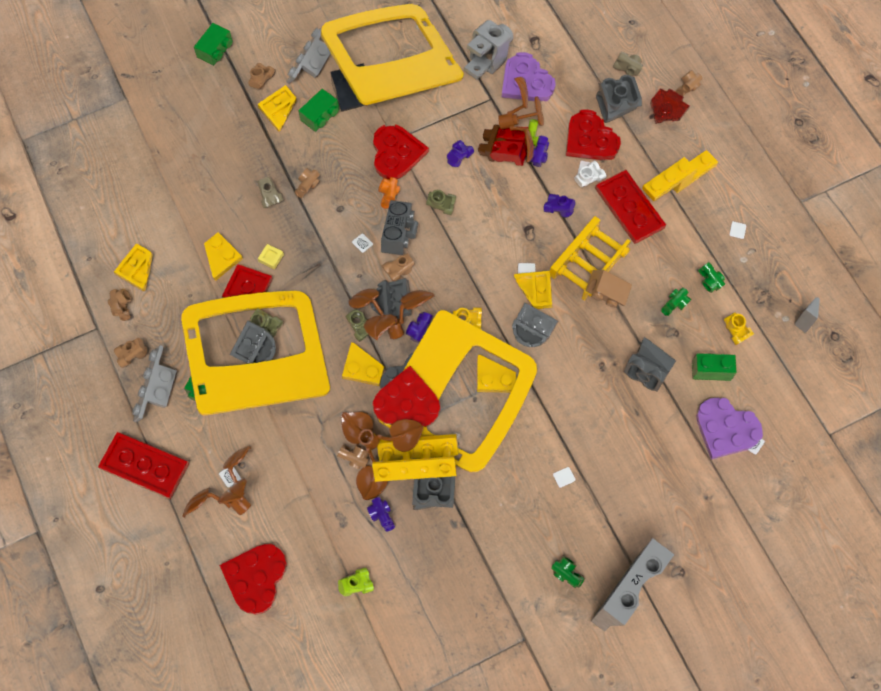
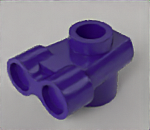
M539 136L537 147L534 148V156L530 160L533 166L541 167L542 163L547 161L548 153L546 151L548 150L549 142L545 136Z
M457 140L447 154V163L453 167H459L462 159L465 157L469 158L474 153V148L466 146L461 140Z
M549 194L548 201L544 204V212H559L562 217H569L574 212L575 200L567 196Z
M423 312V314L419 313L417 323L414 321L410 322L406 330V335L411 337L410 340L417 343L421 341L433 317L431 314Z
M380 497L374 498L372 500L373 504L367 507L373 522L379 520L386 532L393 530L395 525L388 514L391 509L387 501H382Z

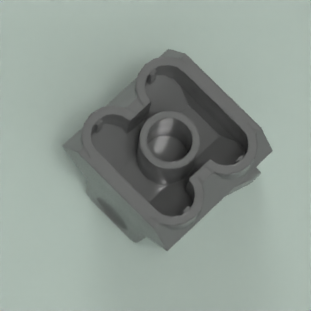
M623 75L619 80L606 78L603 80V83H598L601 91L597 92L596 99L604 123L611 122L642 106V97L635 77Z
M644 337L637 354H633L628 361L624 373L629 378L641 382L649 390L658 392L676 360Z
M456 476L414 479L413 510L431 507L453 508Z

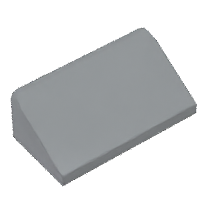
M818 297L809 304L795 322V326L804 333L818 319L820 298Z

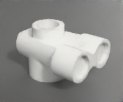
M594 160L587 164V166L582 167L574 179L582 188L594 181L603 180L606 178V173Z

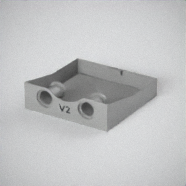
M652 538L633 561L591 622L604 632L610 626L625 625L639 606V593L643 584L649 578L661 574L674 554Z

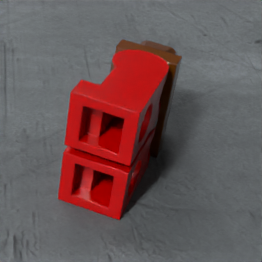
M494 125L493 129H484L483 139L488 141V144H479L478 152L480 155L487 156L491 162L508 161L515 162L518 166H523L527 154L526 151H528L524 131L510 130V128L501 130L499 125Z

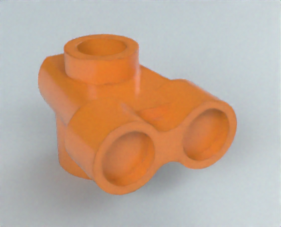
M390 177L389 180L383 178L378 191L384 193L380 205L384 209L389 208L390 200L395 201V197L399 192L400 186L397 185L398 180L396 178Z

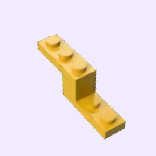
M707 150L690 162L683 157L644 184L642 190L653 201H656L672 189L679 193L716 167L718 161Z

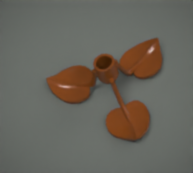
M516 77L514 80L519 86L523 105L508 111L507 114L499 115L498 121L501 130L510 128V130L524 131L528 150L526 162H529L534 156L531 133H529L528 128L516 127V125L519 124V119L537 115L539 125L543 126L544 116L538 96H535L537 112L521 116L514 114L523 108H528L526 81L523 77Z
M376 289L362 290L349 299L348 303L352 308H361L370 302L373 303L381 317L374 316L364 323L365 331L376 340L386 330L390 339H398L404 335L401 325L404 323V308L407 310L416 308L435 297V295L423 290H416L406 294L400 300L402 305H400L399 319L391 314L384 315L376 300H374L379 296V292Z
M343 412L341 417L345 438L352 444L358 445L361 443L364 445L372 462H376L371 450L378 446L379 440L393 441L395 449L407 452L418 444L423 431V426L417 421L399 420L389 429L392 437H384L372 432L373 420L367 413ZM371 466L363 467L356 477L357 488L364 500L377 497L385 490L388 481L375 482L373 467Z
M250 445L233 453L223 465L224 469H228L234 484L220 497L209 492V488L198 492L187 503L182 515L184 518L187 514L198 509L210 497L218 500L219 504H225L228 508L232 507L238 515L244 514L251 507V503L243 496L247 480L243 478L237 481L233 473V467L245 457L248 450L251 449Z

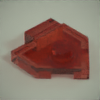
M660 88L650 102L655 124L671 120L672 122L680 121L689 110L690 105L683 102V96L670 88L668 91Z

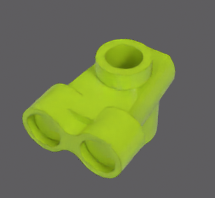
M367 568L358 569L355 571V574L338 580V589L343 596H350L356 592L365 594L374 590Z

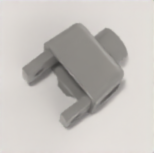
M491 20L485 21L475 29L472 41L467 44L472 61L464 67V71L476 80L486 71L493 74L507 60L509 44L513 40L511 29L504 24L497 25ZM493 54L492 60L488 59L486 55Z

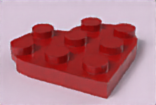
M589 109L580 110L579 113L571 116L569 122L566 156L613 160L619 152L621 145L620 136H617L612 128L604 125V120H601L596 115L597 112Z
M397 124L386 127L383 125L374 133L373 146L377 151L374 168L381 177L388 180L390 177L399 179L406 175L429 152V147Z
M411 366L407 367L376 394L372 403L377 419L383 424L393 425L399 420L407 419L417 421L423 427H428L436 421L440 412V403L437 396Z
M263 544L219 566L239 608L248 614L259 615L272 607L277 595L275 584L282 580V576L286 572L287 562L285 555L279 548L273 544Z

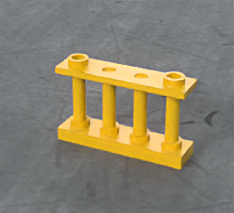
M596 216L592 218L550 268V276L553 279H556L558 275H564L584 290L582 296L584 301L588 296H592V294L586 292L588 283L568 270L567 265L569 262H575L590 274H592L593 270L598 269L578 256L580 249H586L606 263L602 270L607 272L612 269L621 257L625 258L630 251L628 247L631 240L627 239L623 245L600 231L599 224L601 220ZM591 236H596L617 252L610 258L591 245L589 239Z
M457 434L421 436L418 444L407 452L395 449L393 441L379 440L377 446L379 461L372 462L375 482L457 476L455 456L459 453Z

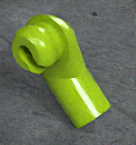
M530 119L528 128L532 136L533 145L537 146L539 138L536 137L538 120Z

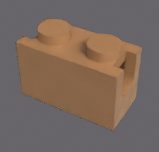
M593 270L586 292L592 294V298L604 300L606 305L616 308L618 304L626 305L632 284L605 270Z

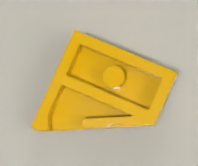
M285 85L258 103V108L279 132L296 103V97Z
M219 232L204 243L212 277L215 281L243 259L242 255Z
M136 243L114 270L115 275L145 292L153 254Z
M550 271L514 274L515 281L532 307L536 309L553 308Z
M351 342L342 379L380 386L384 366L355 343Z
M477 355V392L511 393L516 382V372L482 355Z

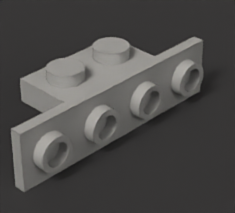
M322 26L319 29L315 28L311 34L312 40L308 41L303 47L305 52L301 53L295 61L297 63L296 67L293 66L288 72L289 78L286 81L288 84L296 78L301 68L314 78L322 69L331 53L326 44L319 40Z
M158 346L149 355L148 360L151 362L143 375L145 382L138 391L140 399L132 411L134 422H138L143 418L147 403L162 408L167 406L176 370L159 365L164 346Z

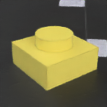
M267 244L258 257V261L275 270L284 253Z

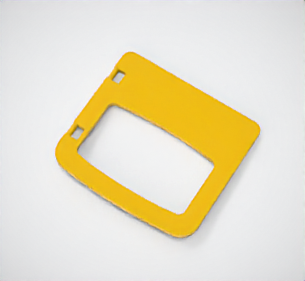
M405 4L369 10L326 22L322 26L321 37L361 104L370 105L455 83L463 79L464 73L456 63L435 26L428 19L429 17L420 6ZM412 18L432 49L391 62L358 67L354 65L337 34L379 22ZM425 21L428 26L425 27L422 22ZM446 60H450L452 65L449 66Z
M277 291L246 294L201 302L184 309L181 323L196 407L199 414L205 416L323 397L329 393L330 384L312 304L305 293L300 291ZM294 307L297 310L305 346L303 353L243 365L209 367L206 365L198 326L200 320L257 308ZM195 329L196 338L189 339L188 330ZM199 385H205L206 394H199Z
M441 310L435 315L404 368L405 370L411 366L435 393L438 400L456 369L474 346L488 351L517 367L519 370L515 385L500 415L475 453L469 454L458 448L459 454L462 456L459 461L455 459V464L465 471L478 472L485 468L512 426L537 374V365L529 355L448 311ZM379 420V422H380L382 425H384V426H386V427H388V428H390V427L392 426V425H389V424H383V423ZM423 427L421 436H435L427 430V427Z

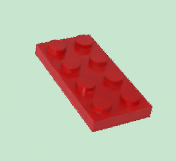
M627 170L596 185V191L634 244L665 229L666 223Z
M117 432L98 468L171 500L189 463Z

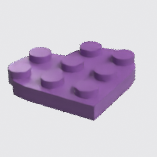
M526 52L516 53V56L508 58L506 62L502 97L522 100L519 86L514 78L523 77L527 84L529 101H535V96H538L540 101H548L555 90V78H552L547 70L540 68L539 61L537 62L532 57V54Z
M710 398L704 401L698 409L696 415L697 424L711 460L749 450L755 447L763 437L762 425L755 414L751 411H735L730 401L726 398Z

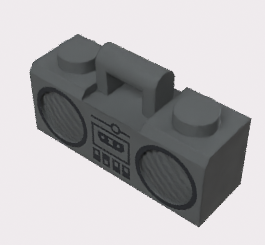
M390 200L381 238L382 253L403 255L404 249L408 248L409 238H416L419 223L414 220L415 211L412 210L411 203Z

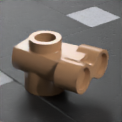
M257 63L250 70L249 86L257 89L262 88L266 80L274 75L275 69L271 66L265 67L263 64Z
M691 70L681 78L684 84L676 89V95L683 97L691 90H696L701 85L700 81L703 79L701 74H695Z
M308 168L303 171L298 178L302 183L295 190L297 197L303 198L310 188L314 189L320 181L317 179L320 175L318 171L313 169L311 172Z
M406 253L392 262H386L382 265V268L392 281H397L401 279V275L409 274L415 263Z
M117 289L111 290L108 304L112 315L119 316L122 321L129 320L130 313L126 304L131 302L130 294L125 289L119 291Z
M136 338L133 341H127L125 345L121 344L114 349V353L118 358V365L124 368L131 363L132 359H142L145 357L147 347L142 339Z
M342 445L337 455L344 460L350 461L349 465L360 469L361 466L365 468L369 460L366 448L355 445L354 450Z

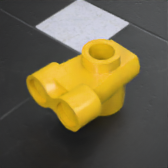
M473 307V310L459 308L453 311V315L457 317L463 316L466 319L464 321L481 329L482 308Z
M735 312L723 319L735 345L754 335L751 328H747L746 318L742 314H736Z

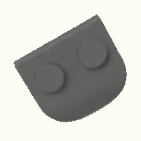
M406 278L393 282L384 280L377 285L378 288L376 290L379 292V296L374 300H376L384 315L391 314L399 318L400 305H402L400 300L403 296L410 293L409 280ZM370 302L372 309L380 315L374 304ZM404 308L403 317L412 315L411 309L407 310Z
M524 303L517 318L513 321L512 329L515 339L520 344L526 347H538L548 341L559 321Z
M247 320L230 355L247 364L270 361L276 350L275 340L267 329Z

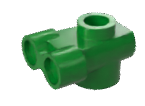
M710 262L698 269V272L705 278L702 281V285L708 292L717 291L725 285V277L721 272H716Z
M684 287L680 290L675 289L669 295L670 300L661 308V312L669 316L676 307L682 310L692 300L687 296L688 290Z
M565 556L560 561H555L551 567L555 571L553 575L562 582L566 580L574 588H579L585 581L584 577L574 572L577 565Z

